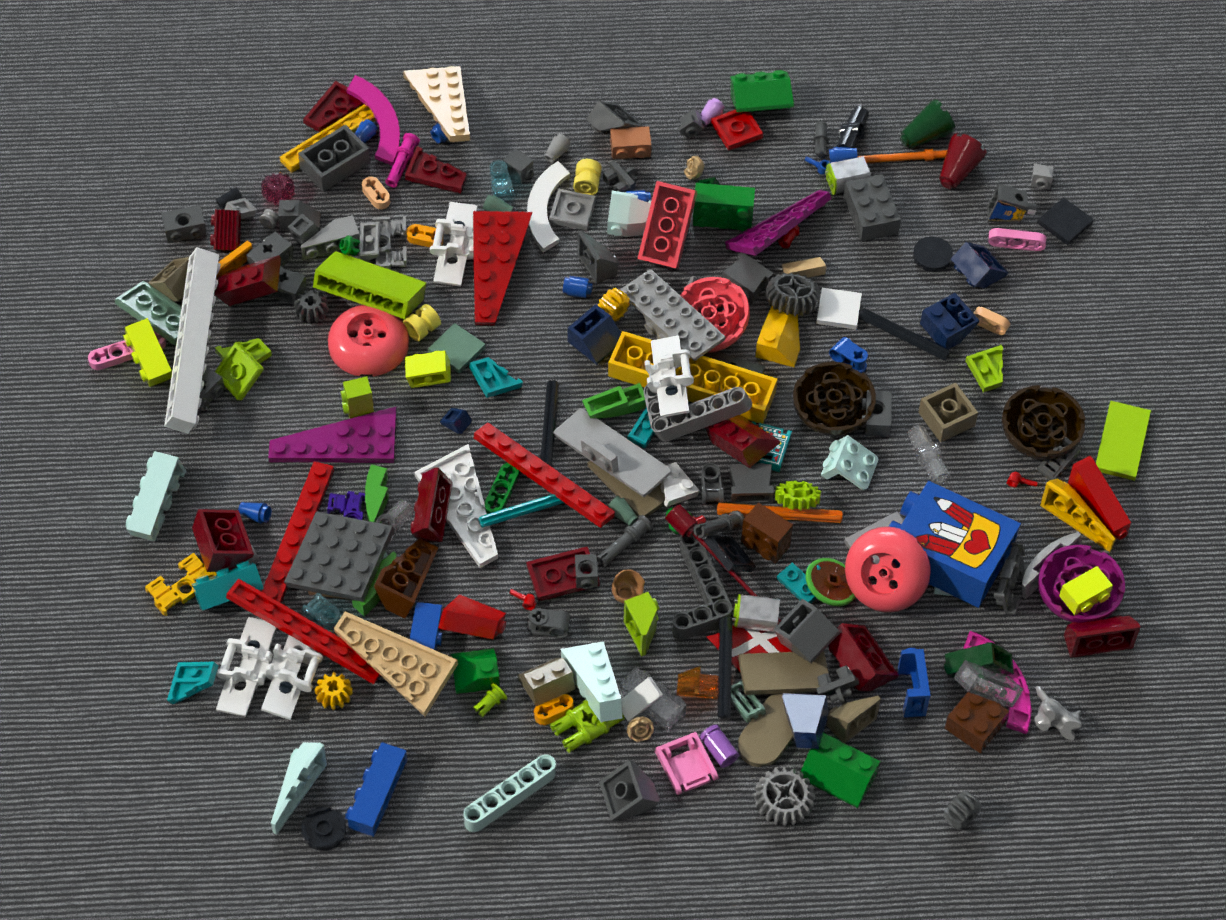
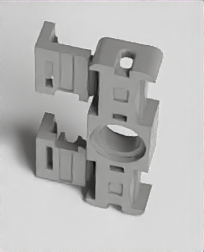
M403 216V220L391 222L389 217H374L372 219L373 222L383 221V223H380V242L387 243L385 247H379V256L376 257L375 265L391 270V265L392 267H407L406 246H403L402 251L396 253V251L391 252V235L392 237L400 234L401 236H407L406 216Z

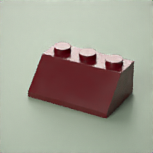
M277 255L232 269L217 277L218 285L214 296L228 306H232L277 292L281 256Z
M741 415L705 427L712 444L748 468H751L780 444L777 438Z
M435 467L423 473L421 481L418 483L419 495L418 500L414 504L415 517L411 523V533L417 540L420 538L424 541L443 542L453 482L440 468Z
M198 509L192 530L207 572H217L225 568H229L230 571L237 567V564L247 561L254 556L239 510Z
M1117 615L1110 619L1083 623L1073 622L1067 625L1064 638L1070 658L1133 649L1141 627L1131 616Z
M841 623L837 627L840 634L828 645V649L831 654L836 656L840 662V667L848 666L853 675L858 678L859 685L854 686V688L859 691H872L899 676L865 625Z

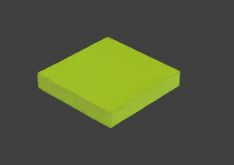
M235 342L215 372L223 377L224 386L237 400H243L264 368L241 343Z

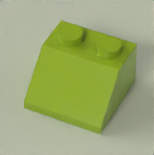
M649 592L624 601V624L641 657L645 656L648 651L658 621L657 611L659 606L656 599L651 598Z

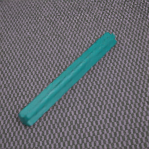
M551 494L480 516L479 523L484 528L564 502L557 498L556 495Z

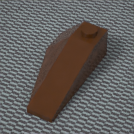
M419 538L402 555L396 557L390 565L385 566L381 570L374 588L386 610L404 619L407 617L418 596L438 547Z

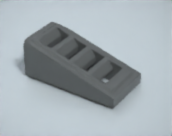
M1065 437L1064 443L1053 450L1060 451L1063 447L1070 445L1072 441ZM1076 446L1074 450L1065 455L1066 459L1062 457L1054 459L1060 466L1052 460H1043L1037 467V471L1049 480L1057 479L1079 456L1080 447ZM1049 465L1050 467H1052V468H1053L1054 470H1056V471L1053 472L1052 470H1050V469H1049L1048 467H1046V466Z

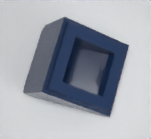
M451 408L441 419L440 423L452 431L462 434L470 425L472 419L466 410Z

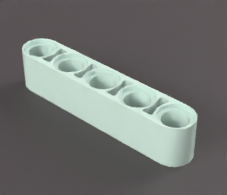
M550 755L539 756L468 805L464 810L465 828L470 832L482 830L551 782L556 775L555 759ZM547 766V767H549V768H551V769H549V770H542L541 768ZM531 779L533 781L530 783H526L523 780ZM508 791H512L515 794L506 795L505 793ZM496 804L497 806L490 808L487 805ZM472 816L479 817L477 820H470L469 818Z

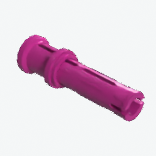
M406 133L403 136V143L397 149L398 156L385 181L389 187H397L408 160L412 159L415 147L420 143V139L414 134Z

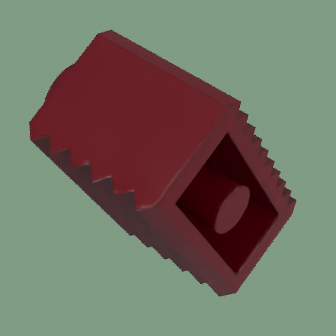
M215 209V214L211 215V226H214V234H211L210 245L214 246L216 251H234L240 246L241 211Z

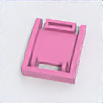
M696 732L655 749V753L677 795L682 794L681 786L687 792L709 783L710 778L708 775H711L713 781L718 779V774ZM688 745L689 751L671 757L672 750Z

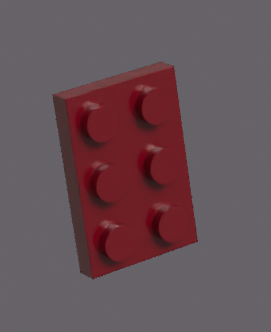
M588 546L526 562L538 602L586 590L576 588L575 555L590 554Z

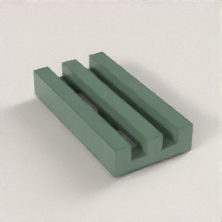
M742 680L731 685V703L747 723L751 722V718H758L759 714H766V709L755 695H746L757 708L754 710L738 690V688H741L744 692Z

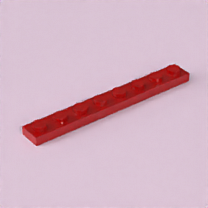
M487 422L474 432L475 440L551 494L556 495L557 498L598 527L602 528L614 518V510Z
M313 462L264 584V589H262L264 594L282 603L288 589L284 581L313 517L320 508L333 475L334 466Z
M239 578L227 592L226 598L370 683L375 684L381 676L343 639Z

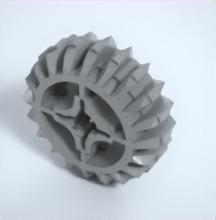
M785 766L782 768V772H779L777 768L773 770V774L767 771L765 777L759 779L760 784L756 785V793H754V799L757 800L755 806L760 808V815L767 814V821L774 819L775 825L778 824V821H781L784 827L788 821L793 826L796 824V819L802 822L804 816L808 817L810 814V809L814 806L813 800H815V794L812 793L814 788L813 785H809V778L802 779V772L796 775L794 768L791 772H787ZM795 789H797L800 792L803 799L802 801H800L798 799V796L794 794ZM767 792L772 794L771 797L775 799L774 805L769 801Z

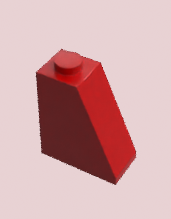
M459 594L443 609L438 628L494 639L505 630L506 622L504 619L506 613Z

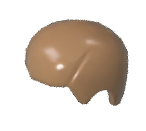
M622 570L613 580L612 595H614L618 602L624 604L625 600L643 594L645 581L634 570Z

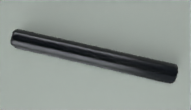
M862 308L859 313V319L944 361L950 355L949 349L866 308Z
M549 380L547 382L540 459L551 467L554 447L553 431L555 430L559 387L556 380Z
M730 617L721 618L719 624L717 716L720 719H728L731 716L732 619Z

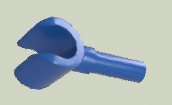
M809 157L805 158L806 162L818 168L819 174H825L826 166L830 163L828 160L818 162Z

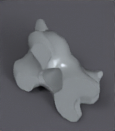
M1037 686L1036 692L1042 703L1038 714L1034 718L1036 726L1042 731L1055 727L1064 738L1074 740L1075 733L1073 730H1078L1082 726L1081 711L1069 712L1057 700L1049 698L1040 686Z

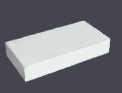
M651 677L645 679L621 699L622 713L628 722L663 696Z

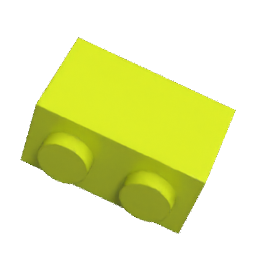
M434 351L432 353L415 354L405 357L406 379L411 388L451 382L450 360L446 351Z
M1096 566L1062 585L1059 597L1071 612L1076 615L1080 612L1085 613L1098 602H1105L1110 597L1113 585Z

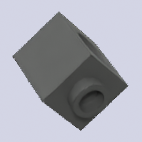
M515 148L503 159V172L522 184L534 173L533 159Z
M303 214L298 216L288 226L294 240L300 245L319 232L315 223Z
M596 554L575 555L576 588L591 589L598 587Z

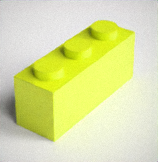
M148 318L126 326V334L123 335L127 347L131 346L133 349L131 355L134 363H139L142 369L139 370L143 382L147 381L149 387L171 379L172 370Z

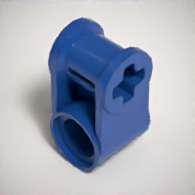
M841 338L829 350V355L835 362L852 365V368L861 374L866 371L867 351L853 343L849 338Z

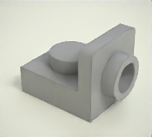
M1034 164L1031 187L1050 189L1053 179V166Z
M246 198L227 202L225 210L241 211V219L255 216L257 211Z

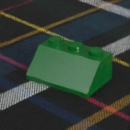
M776 70L773 73L756 72L750 75L739 73L735 76H730L731 99L736 112L794 107L791 80L787 71Z
M823 733L819 749L809 750L800 772L803 774L802 779L809 778V784L858 808L878 773L880 761Z

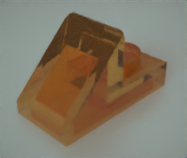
M701 666L678 674L676 696L718 699V675L700 674Z

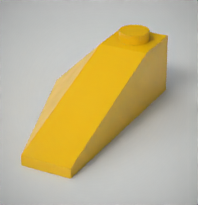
M771 306L757 341L755 357L795 367L800 352L798 314L794 316L793 314L787 315L785 312L779 313L778 309L775 310Z
M1058 478L1048 481L1040 506L1110 552L1114 545V536L1080 495L1068 483L1062 482Z

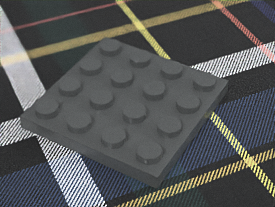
M316 511L284 583L287 587L364 602L395 530L391 525Z

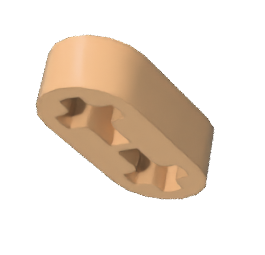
M375 177L365 178L362 181V191L372 205L377 209L389 207L390 195L380 181Z
M977 307L974 311V315L979 319L977 325L995 334L1004 335L1010 326V322L1005 317L984 307Z

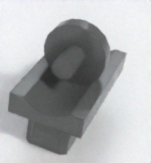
M613 160L610 162L609 169L603 173V180L607 184L616 181L617 184L614 185V191L625 193L626 191H633L637 181L635 177L637 170L634 167L627 168L623 166L621 168Z
M848 666L837 669L839 680L832 682L829 673L818 676L819 687L816 688L818 694L826 695V697L830 696L832 702L840 700L842 705L847 703L846 697L853 695L849 688L859 685L858 678L853 675Z

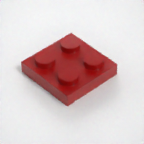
M736 110L711 118L712 126L728 151L763 138L762 130L749 111L736 112Z

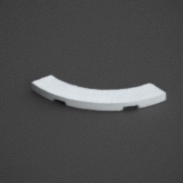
M559 161L551 165L537 179L528 199L527 212H533L529 228L534 241L543 253L559 243V238L553 232L547 217V208L551 194L559 185L570 178V173Z

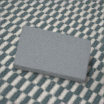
M380 222L360 223V260L367 262L379 256Z

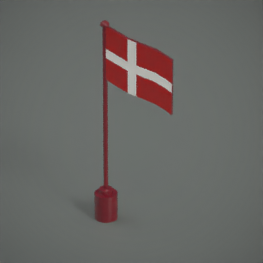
M681 504L674 507L667 514L665 520L682 537H691L693 535L724 567L705 541L695 536L693 530L698 522ZM729 572L751 596H757L735 572ZM732 626V665L740 673L739 654L793 652L780 643L775 632ZM719 633L706 636L719 651Z

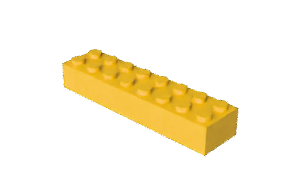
M622 331L608 362V376L634 385L640 383L645 388L647 378H649V374L645 369V361L649 360L650 364L654 365L651 341L653 340ZM701 356L695 361L689 358L691 375L694 377V383L686 386L689 402L694 403L731 388L742 387L751 398L752 407L749 411L740 415L750 421L764 423L776 394L777 378L706 356ZM682 367L675 369L676 376L683 375Z

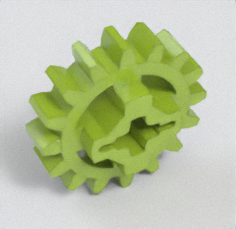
M786 481V484L780 483L779 486H776L775 500H777L778 504H783V507L792 510H809L810 506L815 508L817 504H820L821 491L818 490V487H812V483Z

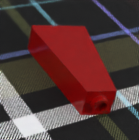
M1091 455L1074 463L1068 484L1080 495L1114 536L1115 540L1125 538L1129 533L1131 521Z

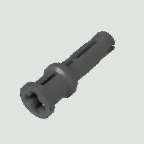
M732 511L730 514L720 515L716 520L697 524L693 531L698 538L721 531L728 533L733 529L737 530L743 527L744 516L740 511Z
M640 515L633 525L625 528L623 535L597 556L598 562L600 564L603 562L602 566L606 567L629 545L639 542L642 535L647 531L653 530V525L644 515Z

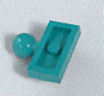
M793 562L777 575V580L800 601L804 599L811 604L817 599L807 586L806 574Z

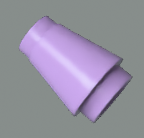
M718 99L708 100L700 116L703 126L706 127L711 123V118L723 113L724 105Z

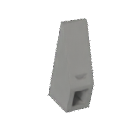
M353 215L333 220L302 244V259L315 258L340 251V242L347 235L352 236L353 239L360 240Z

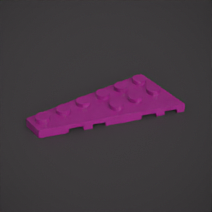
M816 191L724 242L726 248L735 252L756 256L781 236L786 235L789 230L817 209L826 205L832 199L830 192Z

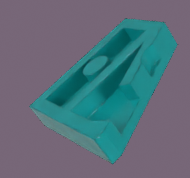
M489 357L470 362L469 368L486 398L522 388L523 382L521 379L515 380L508 375V370L498 366Z
M178 662L167 701L175 704L213 686L219 665L215 662Z

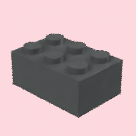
M346 125L298 153L300 169L323 192L370 163L369 148Z
M883 174L845 182L843 197L861 242L899 234L901 219Z

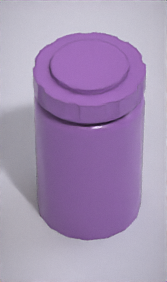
M718 725L710 726L700 735V739L704 742L720 767L725 768L738 759V752Z

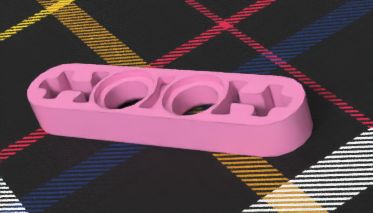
M154 331L161 348L164 349L166 339ZM125 340L93 350L88 355L90 367L94 370H102L133 360L131 355L133 349L131 346L127 347ZM116 350H121L123 352V354L118 357L112 355V353Z

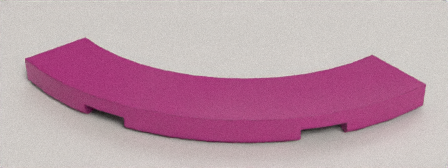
M355 75L347 88V93L359 99L372 110L380 128V143L375 159L393 166L400 141V129L396 113L391 103L379 89L365 79Z
M970 631L963 649L992 641ZM1013 660L1014 674L997 676L1005 690L1008 701L1009 713L1006 727L1027 734L1031 720L1030 692L1021 670Z

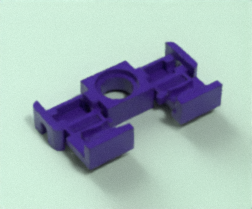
M348 491L347 496L330 493L327 513L330 514L331 511L339 510L340 513L344 512V517L362 520L363 512H360L362 501H365V493L359 492L356 495L354 491Z

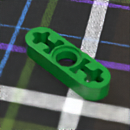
M509 463L501 466L484 504L487 514L505 509L518 481L519 470ZM509 471H512L513 474H510V475H509L508 481H507V480H506V473H509ZM503 486L508 490L506 493L500 494L496 489ZM495 499H497V507L491 509V507H493L496 502Z

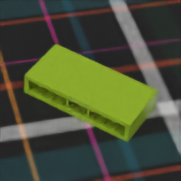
M335 251L315 270L313 288L406 319L424 300L427 282Z

